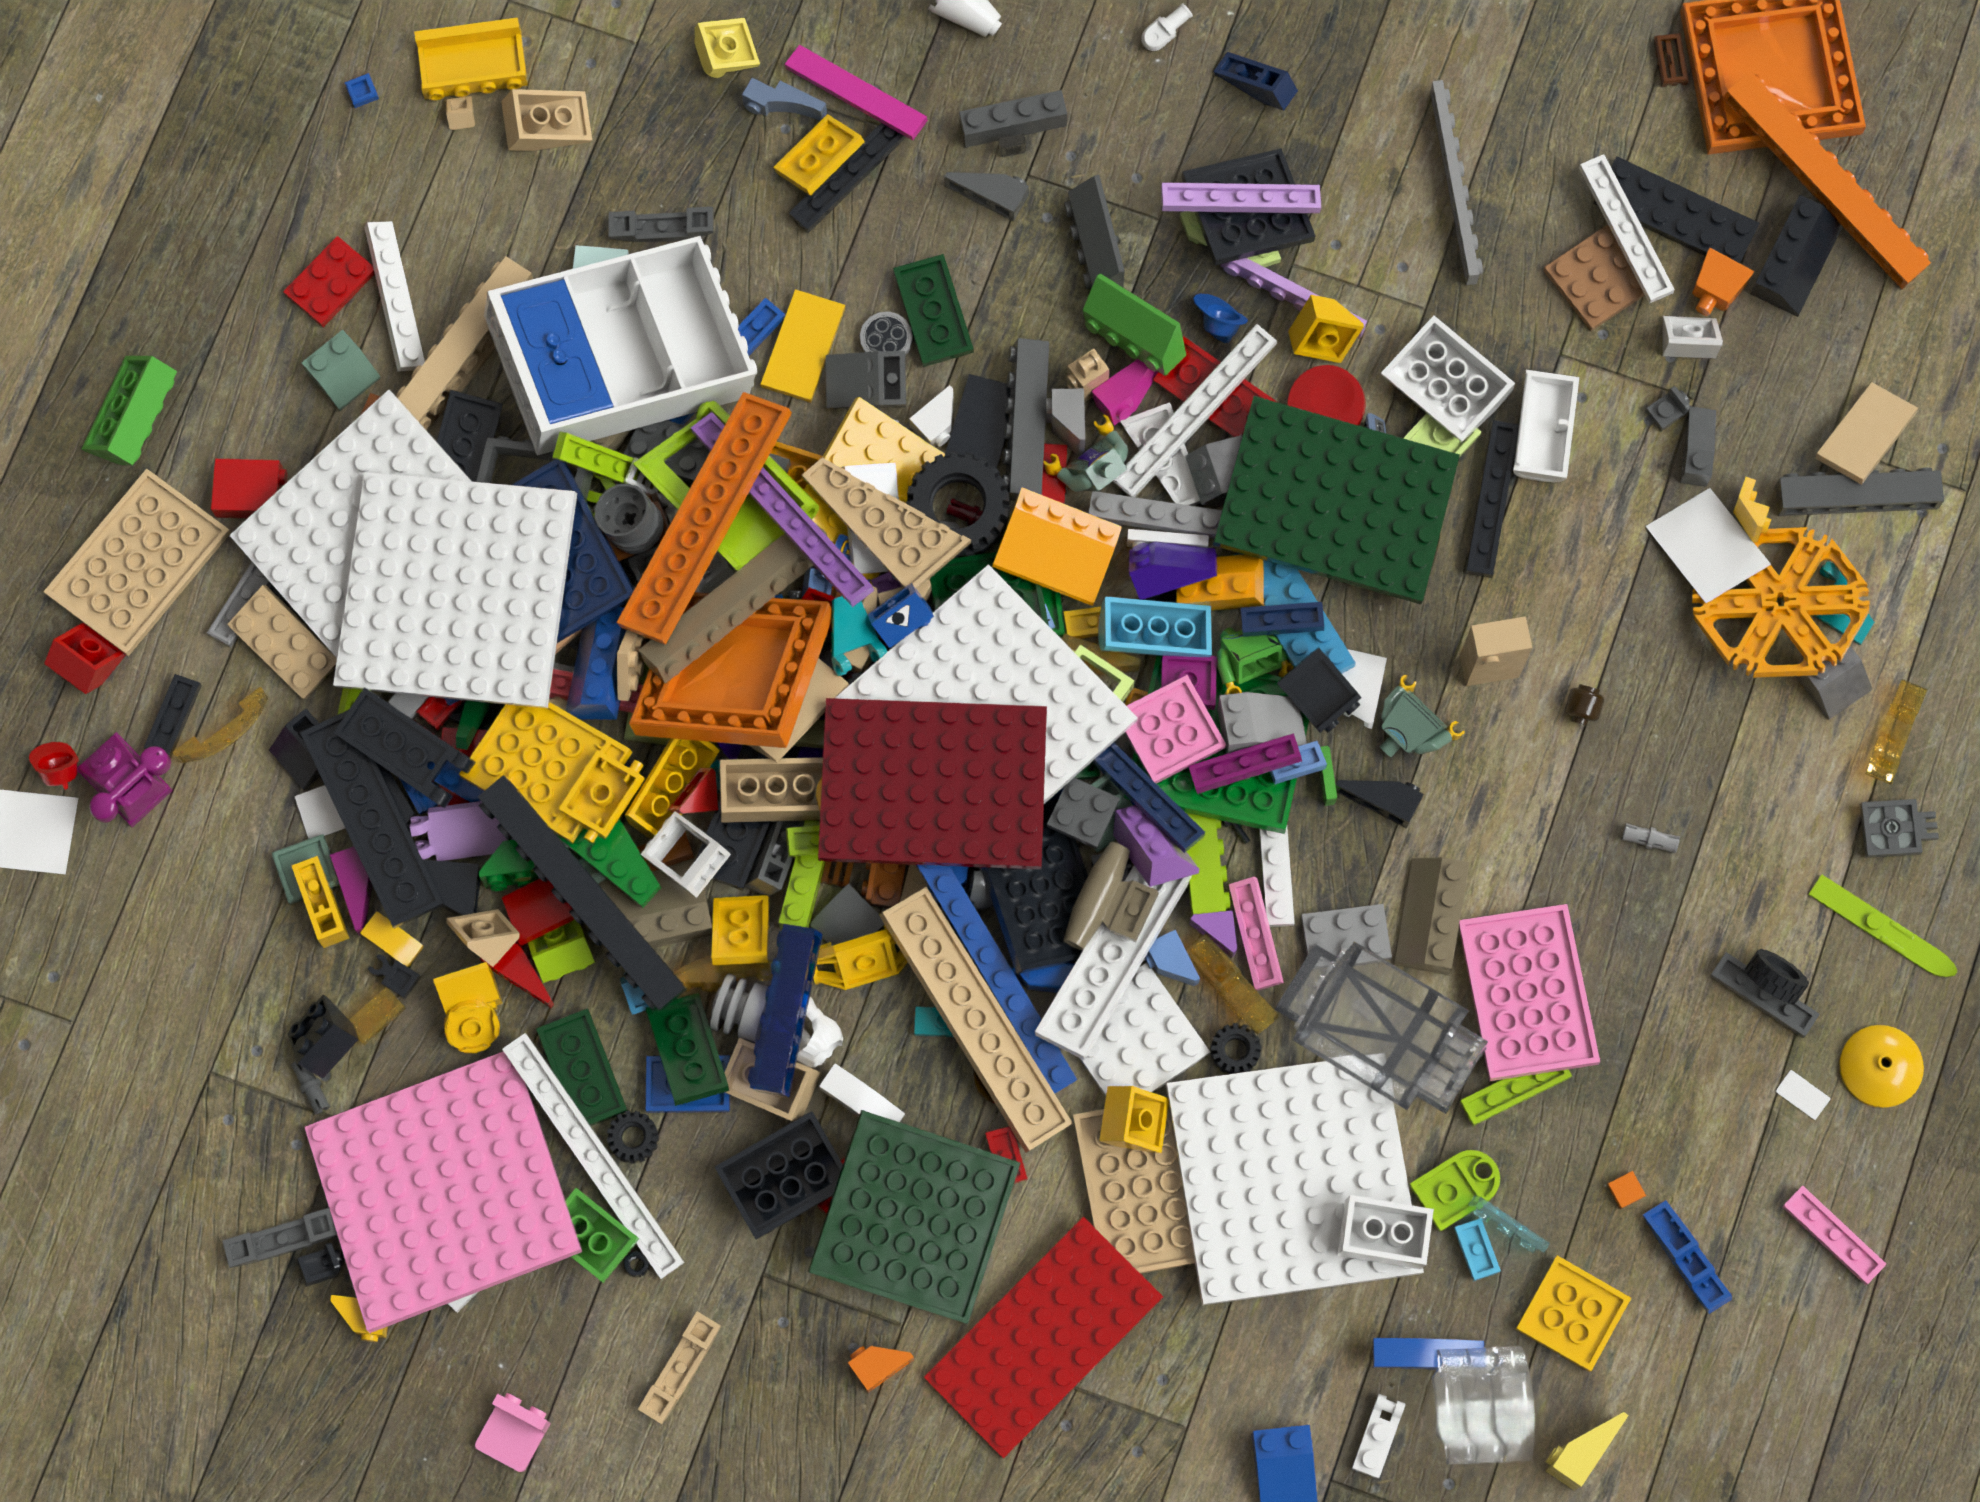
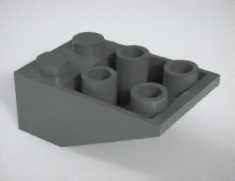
M905 351L826 355L827 409L850 408L857 397L862 398L875 408L907 407Z

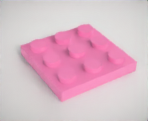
M1188 675L1127 705L1138 717V721L1125 734L1148 776L1156 784L1226 748L1224 739Z

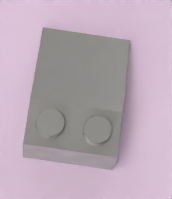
M1249 692L1220 695L1217 712L1222 738L1226 743L1225 754L1293 733L1298 746L1307 744L1301 711L1289 696Z

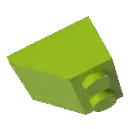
M576 920L528 942L543 983L557 980L565 974L576 970H583L588 965L595 963L581 924Z

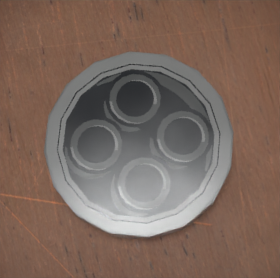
M892 312L876 313L869 317L862 325L860 332L861 347L864 352L905 351L907 355L913 342L911 327L907 320L899 314Z

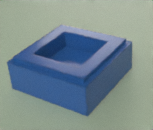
M369 73L344 82L355 108L379 99Z

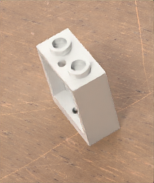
M676 811L664 821L662 828L646 844L644 851L641 853L652 865L696 898L731 855L719 843ZM687 830L705 843L707 847L684 876L681 877L661 861Z

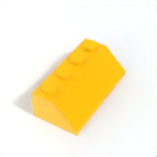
M671 738L625 815L628 823L646 837L653 839L662 828L664 821L673 814L668 810L671 804L700 768H710L720 750L709 741Z

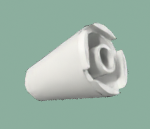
M936 0L937 5L934 7L930 4L928 8L932 13L984 37L988 34L993 36L1002 25L999 22L1001 15L988 0Z

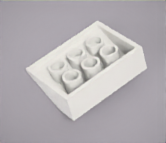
M1435 316L1423 326L1381 372L1384 378L1460 442H1463L1500 407L1513 392L1515 385L1510 378Z

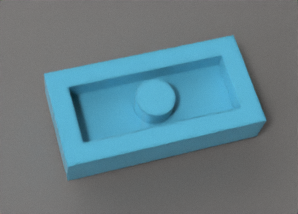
M1481 1218L1454 1228L1473 1282L1501 1272Z

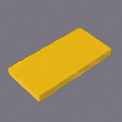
M795 289L764 373L761 387L811 403L826 363V355H829L844 314L845 305Z

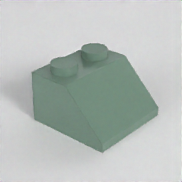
M341 330L302 362L307 375L339 411L381 378L360 348L344 330Z

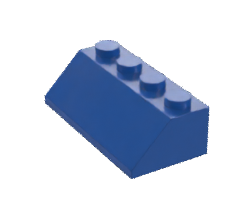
M618 607L582 628L565 710L578 719L617 720L621 701L618 700L617 652L627 630L621 628L616 622L625 607Z

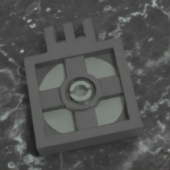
M1916 799L1861 802L1860 804L1866 858L1920 855L1923 852L1921 841L1939 839L1938 833H1927V830L1938 828L1937 822H1926V819H1935L1936 812H1918Z

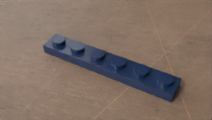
M1114 742L1092 761L1184 853L1205 836V831Z

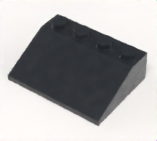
M811 1111L715 1166V1169L752 1235L757 1240L832 1197L843 1164L814 1113Z

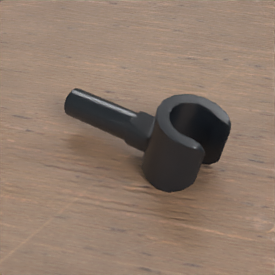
M1222 821L1224 827L1233 825L1244 844L1250 841L1240 824Z

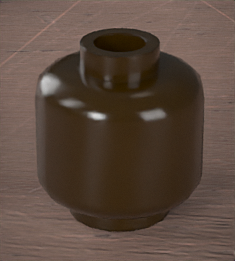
M1579 684L1578 688L1570 690L1565 711L1573 716L1572 722L1587 726L1588 721L1594 722L1599 719L1604 704V697L1599 694V689Z

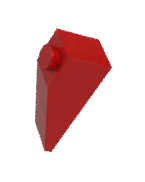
M518 941L512 945L494 967L488 964L494 973L549 1008L553 1007L552 999L523 949L519 946ZM482 958L479 959L481 963L486 962Z

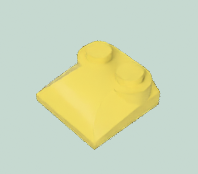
M745 18L697 23L694 42L703 70L707 75L713 78H720L726 72L758 67L760 65Z

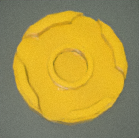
M467 1000L458 1003L449 1010L445 1017L444 1033L447 1041L451 1046L453 1045L463 1053L484 1051L491 1046V1043L499 1035L500 1022L496 1011L489 1004L480 1000Z

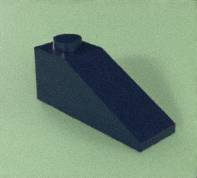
M1230 52L1225 54L1213 71L1216 76L1261 103L1283 111L1298 92L1287 71Z

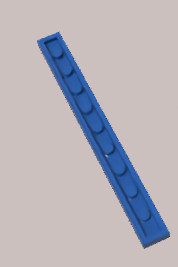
M916 865L1054 1094L1075 1082L1077 1078L1059 1048L1035 1035V1030L1042 1019L951 867Z

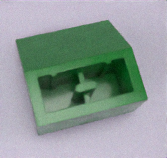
M515 840L503 841L479 871V877L486 889L503 891L510 885L518 884V887H524L540 879L533 871V868L536 867L535 863L532 860L525 861L516 851L515 847L518 843Z

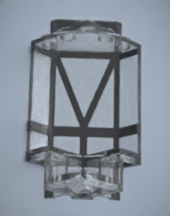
M1355 941L1348 950L1343 948L1337 957L1316 944L1275 1008L1276 1011L1296 1022L1294 1028L1297 1032L1293 1041L1406 1110L1409 1109L1418 1097L1447 1114L1458 1092L1461 1091L1473 1072L1472 1070L1487 1049V1040L1462 1026L1469 1010Z

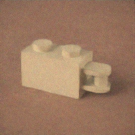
M1092 349L1068 365L1066 389L1084 388L1085 403L1093 398L1092 390L1109 379V368L1095 349Z

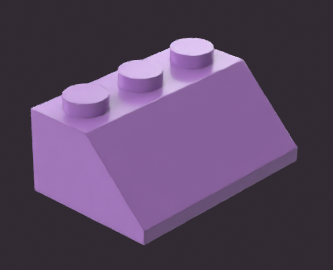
M1136 805L1115 811L1113 836L1120 845L1130 850V860L1149 887L1199 873V868L1187 852L1184 853Z

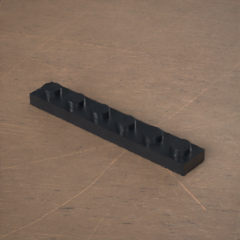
M880 123L864 139V143L811 196H805L789 212V217L809 233L906 136Z
M1496 420L1492 422L1466 574L1488 578L1493 577L1518 437V424Z

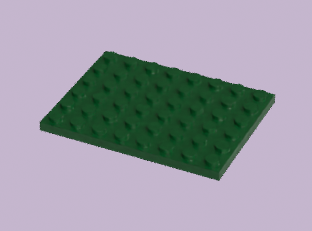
M1253 396L1213 546L1421 605L1424 600L1460 454Z

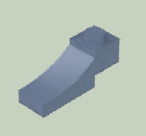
M751 78L742 94L743 105L749 112L756 115L760 113L767 116L769 112H790L821 121L827 114L825 102L782 81H779L774 89Z

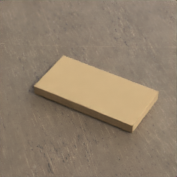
M1871 382L1817 452L1815 459L1862 485L1915 416L1918 407Z

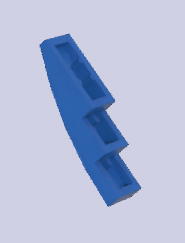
M1666 1200L1643 1214L1644 1220L1659 1244L1708 1314L1732 1300L1731 1293L1715 1274V1268L1700 1250L1699 1243Z
M1373 1338V1368L1485 1370L1484 1341Z

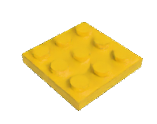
M1557 1255L1515 1330L1586 1371L1591 1372L1629 1304L1631 1297Z

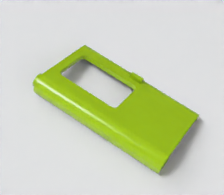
M716 401L701 404L694 421L633 463L677 510H679L690 488L665 464V460L697 438L693 434L691 427L711 412L724 425L726 424L730 415ZM768 456L763 468L812 520L819 511V505ZM748 494L717 551L738 571L785 533Z

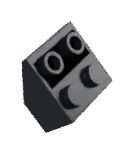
M306 708L284 726L269 749V752L303 790L321 777L300 732L319 724Z
M322 995L317 1002H313L308 1008L307 1013L299 1021L295 1022L287 1033L297 1064L322 1079L359 1040L353 1023L325 995Z

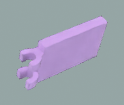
M482 801L449 805L446 808H428V816H414L410 819L411 836L428 833L429 841H415L422 860L430 858L435 854L437 861L493 854L500 844L508 839L497 828L500 822L496 818H489L478 806Z

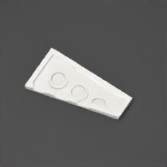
M1169 402L1128 417L1120 422L1140 450L1174 412ZM1184 443L1159 470L1156 476L1174 503L1195 506L1201 502L1185 458L1188 452Z

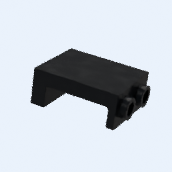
M1317 647L1277 681L1281 689L1286 692L1319 733L1323 730L1327 733L1340 723L1337 718L1344 712L1350 715L1361 705L1358 702L1362 698L1320 647Z

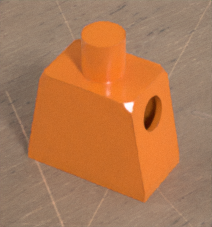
M1709 248L1692 292L1695 297L1700 299L1695 308L1697 312L1704 316H1709L1714 307L1725 311L1748 285L1754 271Z

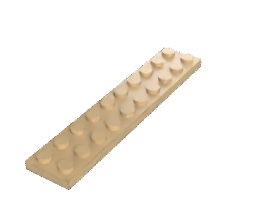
M923 888L879 915L1025 1153L1073 1124L928 888Z

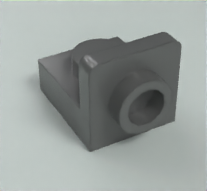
M1673 386L1666 395L1648 406L1645 412L1662 432L1687 414L1690 408V401L1682 390L1679 391L1676 386Z

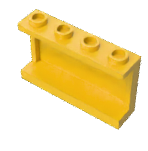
M518 18L414 31L420 63L421 90L424 99L436 101L447 96L465 97L470 93L482 92L488 94L498 89L507 88L512 90L528 86L521 27Z

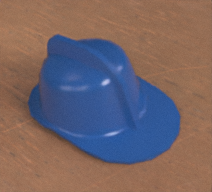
M1197 294L1193 298L1195 305L1203 312L1205 331L1223 343H1229L1237 333L1240 325L1248 322L1245 316L1238 313L1227 302L1216 296Z

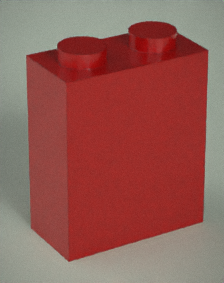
M215 459L211 503L213 514L216 518L248 519L287 483V470L283 468L279 460Z

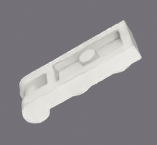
M1382 1394L1377 1396L1352 1466L1353 1470L1376 1479L1380 1478L1405 1408V1403L1389 1401L1386 1399L1387 1396ZM1382 1410L1392 1413L1390 1421L1380 1418Z

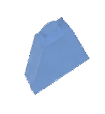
M1176 930L1157 938L1144 958L1149 968L1154 967L1157 974L1192 986L1199 984L1200 977Z

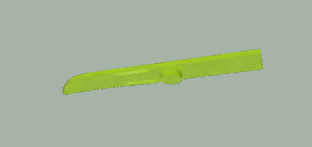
M1821 874L1808 894L1923 970L1935 976L1945 978L1953 977L1957 974L1958 970L1955 964L1940 950L1823 874Z

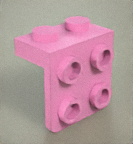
M506 1393L505 1397L497 1394L492 1403L495 1408L479 1435L475 1447L514 1470L524 1472L551 1423L544 1419L546 1413L533 1406H531L530 1410L521 1407L520 1403L522 1400L509 1393Z

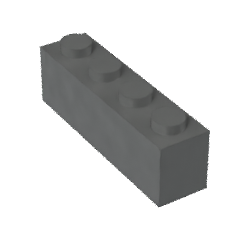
M1062 90L959 111L960 128L965 148L1066 127L1067 110Z

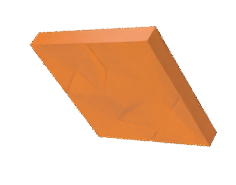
M1703 0L1682 4L1680 15L1708 155L1767 147L1722 99L1727 90L1749 71L1754 75H1759L1765 81V87L1772 94H1777L1783 100L1784 107L1790 113H1795L1801 119L1802 126L1808 132H1813L1819 140L1863 134L1866 124L1840 0Z
M694 592L683 614L709 593ZM772 598L666 684L649 669L629 722L636 736L787 748L832 621V609L829 602Z

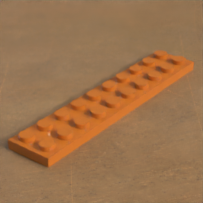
M746 392L742 393L616 622L621 628L664 645L667 644L792 414L789 408Z

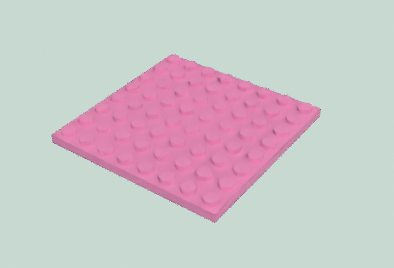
M504 1051L305 1127L365 1326L369 1333L582 1252L528 1086Z

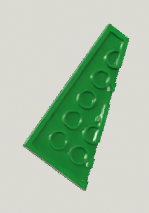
M618 819L606 839L597 836L593 844L583 838L588 831L585 828L581 830L574 843L557 835L567 847L640 907L644 908L661 889L660 884L620 819Z

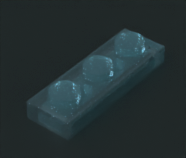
M1474 1195L1468 1204L1475 1209L1473 1213L1475 1216L1487 1223L1489 1219L1498 1224L1496 1229L1509 1238L1512 1235L1516 1236L1521 1240L1519 1245L1529 1252L1534 1253L1537 1250L1545 1253L1550 1245L1548 1241L1482 1197Z

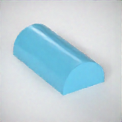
M1105 597L1099 616V647L1102 651L1160 656L1211 657V606Z

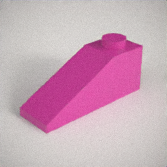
M1137 359L1092 390L1096 406L1104 415L1109 417L1113 425L1127 419L1138 408L1158 371L1150 370L1144 362Z

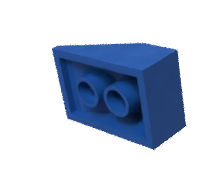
M1310 1425L1253 1431L1251 1437L1259 1502H1318Z

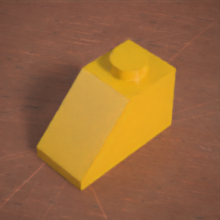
M331 1295L330 1301L356 1334L361 1335V1340L378 1342V1337L386 1338L388 1326L372 1333L367 1331L357 1298Z

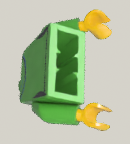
M1226 628L1222 632L1220 650L1217 652V666L1222 684H1226L1227 687L1224 695L1242 693V690L1234 685L1235 681L1241 684L1281 667L1282 669L1278 675L1283 677L1293 669L1291 663H1288V658L1277 637L1271 635L1243 637L1242 630L1236 632L1233 628Z

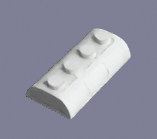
M1526 370L1513 469L1515 475L1525 479L1544 482H1561L1567 479L1579 377Z

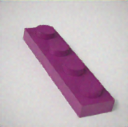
M1293 733L1190 765L1189 769L1196 792L1199 794L1302 762V757Z

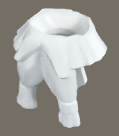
M804 993L799 994L794 999L796 1005L812 1022V1037L802 1027L792 1011H785L782 1017L789 1023V1026L794 1031V1035L788 1032L776 1017H770L767 1023L782 1037L784 1044L793 1053L792 1059L805 1066L815 1068L818 1065H822L825 1059L832 1055L833 1050L837 1046H842L843 1036L837 1022L823 1015L821 1010L816 1007L813 999Z

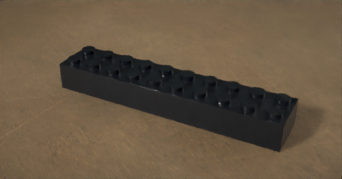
M506 776L500 777L478 796L482 801L478 805L489 818H496L500 822L497 828L509 841L514 839L518 843L515 847L516 851L525 861L532 860L535 863L536 867L533 868V871L543 882L550 881L554 888L551 892L561 903H569L572 907L569 911L572 917L581 925L586 923L591 929L587 932L589 937L597 946L603 944L609 950L605 954L615 967L618 968L621 965L627 973L623 975L633 988L636 989L639 986L645 994L642 996V999L651 1009L658 1008L663 1011L687 990L685 985Z

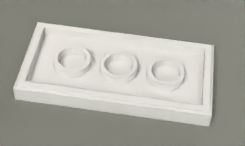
M895 463L842 467L854 477L865 483H870L887 495L889 494L899 499ZM847 527L850 561L861 574L888 572Z

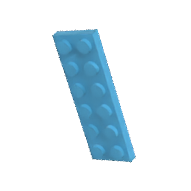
M1264 560V606L1318 602L1298 569ZM1324 611V631L1274 635L1282 645L1293 668L1317 647H1320L1341 673L1355 667L1356 662Z

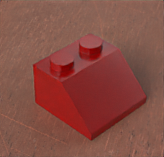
M81 623L53 639L44 664L74 685L78 690L88 694L106 681L126 654L86 624Z

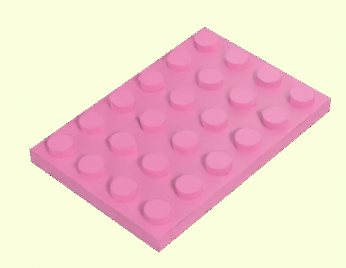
M1567 904L1460 920L1459 932L1481 1042L1487 1048L1484 1052L1489 1081L1599 1065L1600 1058Z

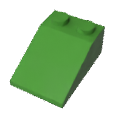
M575 1188L565 1201L582 1252L571 1256V1258L604 1283L639 1238L579 1189Z

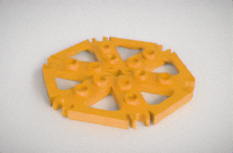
M1808 527L1768 529L1766 534H1760L1757 543L1754 542L1757 547L1768 543H1791L1795 546L1780 575L1769 565L1746 579L1752 589H1729L1708 603L1704 602L1695 589L1693 590L1692 603L1703 605L1693 608L1694 621L1728 666L1733 659L1734 670L1740 664L1748 665L1746 669L1747 676L1752 674L1755 667L1757 669L1753 673V678L1818 675V671L1820 673L1825 672L1823 661H1830L1833 666L1837 665V658L1840 662L1842 661L1869 613L1870 601L1859 599L1860 597H1867L1869 589L1867 588L1868 584L1832 538L1827 545L1828 535L1824 534L1820 541H1815L1813 539L1815 530L1811 529L1807 533ZM1823 560L1832 561L1847 580V585L1807 586L1819 563ZM1777 598H1783L1784 606H1778ZM1845 614L1850 618V623L1840 641L1831 644L1809 615ZM1755 617L1738 647L1734 648L1729 647L1713 626L1714 622L1718 619ZM1781 629L1784 630L1802 654L1804 659L1800 664L1769 665L1765 661V657Z

